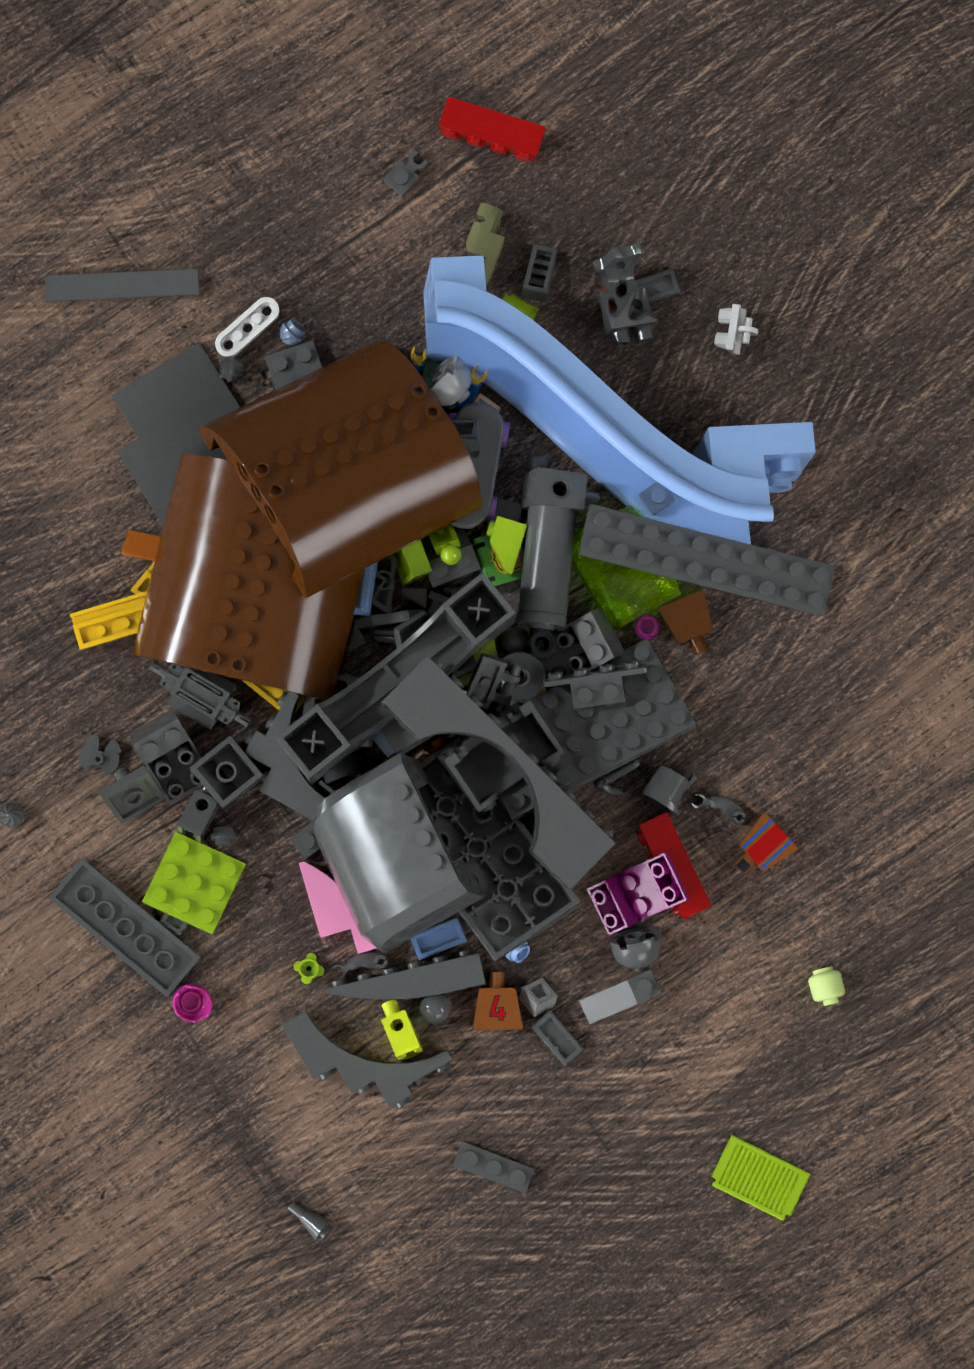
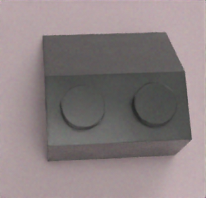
M453 527L461 545L458 547L461 551V558L454 565L444 563L441 555H436L429 537L421 540L432 569L427 576L433 590L481 571L465 529Z
M231 736L227 737L190 767V770L222 808L247 793L263 777L262 773Z

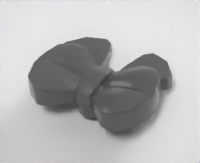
M97 735L89 736L85 739L84 743L86 745L82 747L79 754L81 766L89 768L97 765L101 766L106 774L114 773L120 762V755L118 753L122 752L119 743L115 740H110L105 751L102 752L99 751V737Z

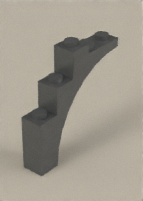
M307 1011L282 1025L313 1079L319 1077L322 1081L334 1074L332 1068L337 1067L351 1094L357 1091L359 1095L372 1088L371 1082L375 1081L389 1108L395 1105L398 1109L409 1103V1096L413 1094L409 1084L413 1083L414 1087L428 1079L426 1074L433 1070L437 1074L450 1067L449 1061L452 1060L448 1049L429 1058L412 1062L387 1063L369 1060L353 1054L334 1043L317 1027Z

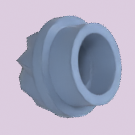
M291 318L288 322L285 321L282 324L280 338L285 344L295 345L303 340L306 330L297 320Z

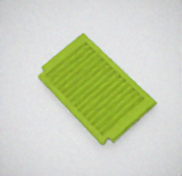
M731 1135L711 1177L715 1178V1181L712 1183L713 1187L784 1221L786 1214L792 1215L811 1174Z

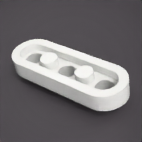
M263 297L256 301L217 336L215 347L218 353L225 358L238 355L278 319L280 310L277 302L269 297ZM268 307L272 312L270 315L265 316L262 314V311ZM247 324L253 327L249 333L243 331L244 326ZM227 341L233 342V347L229 350L224 348V344Z

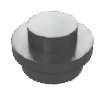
M216 827L213 829V834L210 835V840L214 841L217 846H230L231 842L236 841V835L233 828Z

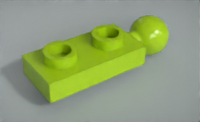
M451 524L428 535L436 555H441L444 563L454 565L459 562L461 551L458 547L461 545Z

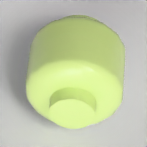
M833 967L813 971V976L808 980L813 1000L816 1002L823 1001L824 1006L839 1003L838 998L845 994L842 975L839 971L833 970Z

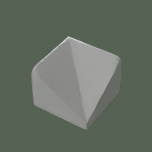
M540 978L522 987L519 999L535 1017L553 1008L558 995L543 978Z

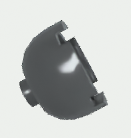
M650 925L651 930H643V926H634L616 932L615 939L609 938L615 960L620 965L634 969L636 972L649 969V965L659 958L662 951V939L659 928Z

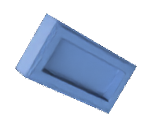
M458 917L429 928L410 938L418 960L467 942Z

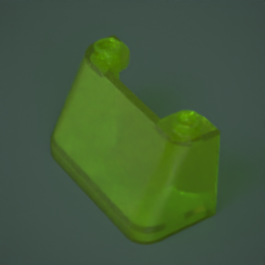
M631 505L619 510L639 516ZM584 528L574 535L572 563L598 609H603L613 630L625 627L681 595L678 584L674 579L659 577L658 575L579 556L578 553Z

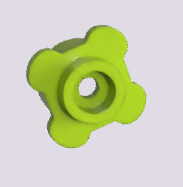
M313 953L307 954L304 960L294 963V970L299 972L302 977L301 981L304 984H309L313 978L324 974V967L318 964L316 961L317 957ZM310 966L312 969L311 971H307L306 968Z

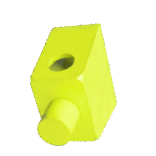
M396 999L382 1004L381 1006L386 1018H383L381 1021L396 1058L403 1062L424 1053L406 1010L400 1011ZM402 1023L403 1028L400 1031H396L395 1026Z

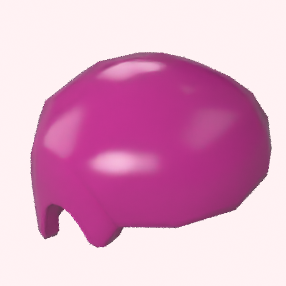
M190 983L182 986L175 992L172 1005L175 1014L182 1020L197 1023L210 1015L213 1002L210 992L204 986Z

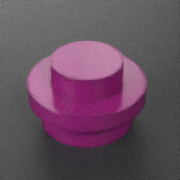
M644 614L636 620L634 630L639 638L651 640L658 635L660 623L655 616Z

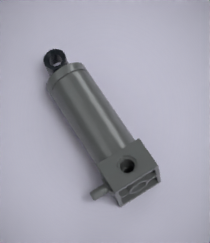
M537 467L524 474L521 510L528 511L517 618L518 625L528 627L529 636L524 642L525 652L538 659L546 657L554 651L555 640L552 636V631L566 628L576 514L584 510L585 502L598 503L600 498L599 493L586 491L588 474ZM537 638L544 643L542 652L538 651L535 647V640Z

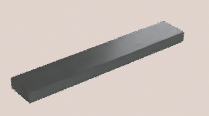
M183 269L45 276L46 302L200 296L199 270Z

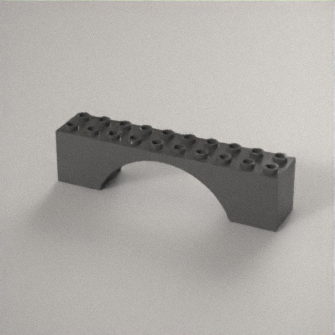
M482 572L442 604L423 626L389 656L348 687L314 706L276 737L277 741L309 782L314 784L395 719L380 703L427 656L430 659L436 657L445 666L443 672L448 676L515 623L516 612Z
M427 656L380 704L416 740L438 734H460L482 740L506 755L524 777L532 796L535 825L532 843L528 852L564 888L571 889L616 844L612 840L614 835L604 825L597 826L592 821L595 816L585 806L579 808L574 803L577 798L567 788L560 789L555 784L558 779L548 769L542 771L536 765L539 760L529 750L523 752L518 747L520 741L511 732L505 734L499 728L501 722L492 713L486 715L480 709L483 704L473 694L467 696L461 690L464 685L455 676L449 678L443 672L445 666L436 657L430 659Z

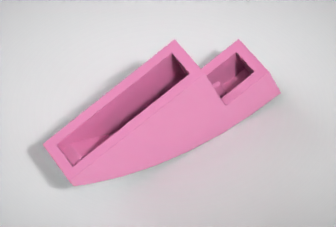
M300 862L299 866L320 937L351 929L358 954L376 949L374 945L360 935L336 882L307 862Z

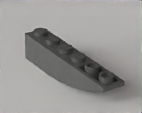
M473 949L457 952L458 958L448 960V955L432 958L433 963L423 965L422 961L407 964L408 969L398 971L397 967L384 969L381 976L373 977L371 972L358 975V981L347 983V979L331 982L332 987L327 988V992L333 995L365 999H412L435 996L486 984L480 955L479 953L474 954Z

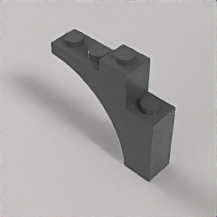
M284 691L277 704L281 708L277 715H271L265 728L269 729L268 732L262 728H259L255 733L251 731L244 743L247 746L245 754L271 768V770H265L263 777L259 781L263 784L260 789L261 792L314 821L319 804L329 794L325 793L315 783L311 784L276 739L279 734L294 723L295 711L302 695Z

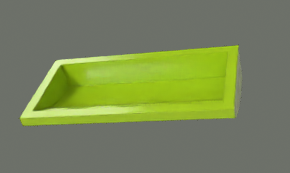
M421 540L391 554L397 558L396 569L403 586L419 580L432 571Z

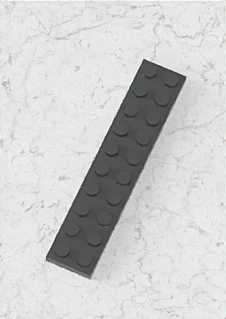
M593 504L589 505L578 553L579 556L818 616H824L835 570L833 565Z

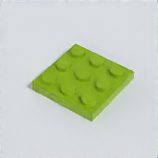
M175 832L142 903L213 935L246 864Z

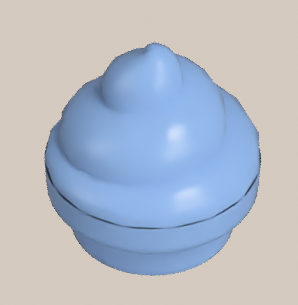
M525 942L505 956L510 961L520 963L528 956L530 947Z

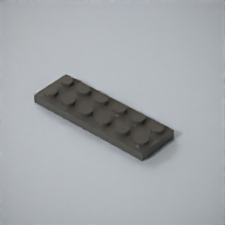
M84 858L80 859L49 896L50 900L166 997L170 996L201 959V956L164 927Z

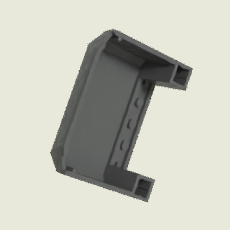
M402 753L354 779L326 797L316 810L314 833L318 846L360 935L383 953L484 898L474 874L456 869L418 789L429 783L419 761Z

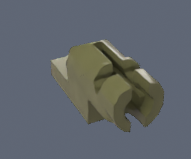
M480 203L476 215L483 222H473L466 241L468 256H484L486 289L488 290L505 243V237L496 234L500 232L503 211L492 205Z

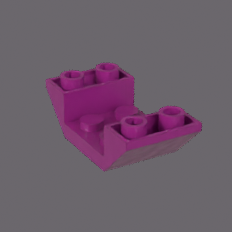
M667 852L661 853L587 888L608 935L690 899Z

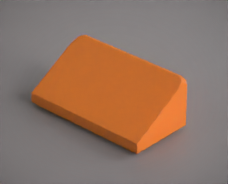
M128 530L122 554L155 562L161 537Z

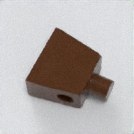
M704 590L657 609L660 618L678 646L689 642L694 655L709 650L703 636L711 633L713 627Z

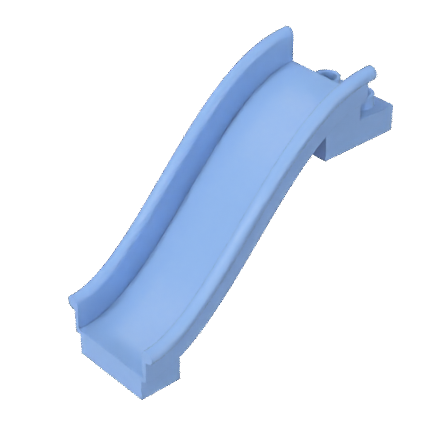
M484 256L431 258L423 291L427 360L441 364L449 357L454 360V355H458L468 366L470 373L476 365H479L476 369V373L479 376H483L484 372L488 370V375L482 383L512 404L594 480L641 517L750 545L749 521L773 522L774 512L772 505H770L769 493H780L790 490L792 488L791 481L797 480L816 453L812 422L708 427L692 455L646 421L540 325L504 300L486 291ZM655 482H658L670 491L675 498V502L653 516L639 497V494Z

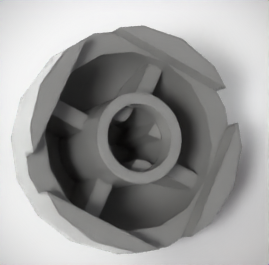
M454 355V360L451 357L447 358L431 373L432 381L428 387L441 406L452 405L456 402L460 404L470 395L468 389L472 382V375L468 366L458 355Z

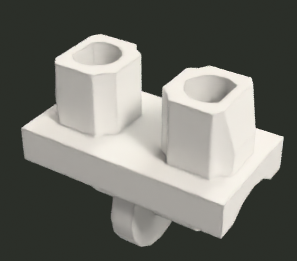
M732 304V308L719 310V323L729 325L728 333L717 332L714 344L718 348L727 350L732 355H740L741 343L749 344L750 336L758 335V329L752 327L753 319L746 317L747 310L741 308V305Z

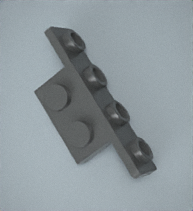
M640 660L626 662L625 666L615 667V664L599 666L600 670L589 671V668L575 669L573 674L564 675L562 671L552 672L543 679L544 687L570 684L574 709L625 702L622 676L647 673L646 663L641 664Z

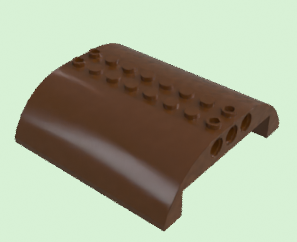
M384 341L372 342L197 429L210 451L221 448L296 564L292 578L305 599L482 507L477 475L458 431L412 363L397 348Z
M181 454L132 655L164 661L325 701L335 694L365 568L305 599L292 578L296 564L230 462L225 459L209 456Z

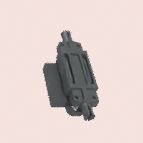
M155 660L152 664L160 670L150 665L149 670L162 677L160 685L171 691L170 694L172 696L167 704L211 731L218 720L227 725L235 720L246 728L249 723L241 718L251 722L252 718L239 711L241 703L232 698L238 686L222 676L189 667L183 669L176 664H171L166 668Z

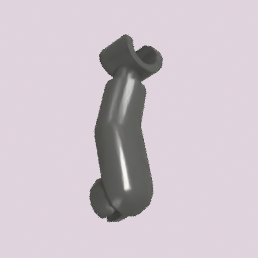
M700 792L693 793L701 797L699 804L690 802L694 808L709 806V808L720 809L733 823L742 824L745 822L746 812L731 798L712 795L704 797Z
M362 952L348 959L347 963L334 965L331 969L340 967L343 970L341 977L334 978L341 980L347 972H354L361 967L383 970L387 967L388 959L382 953Z

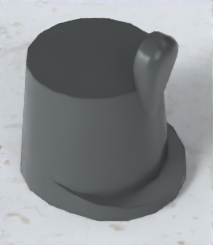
M660 766L640 795L662 811L678 817L680 812L677 807L681 798L698 779L699 775L693 772L687 780L677 772L665 766Z

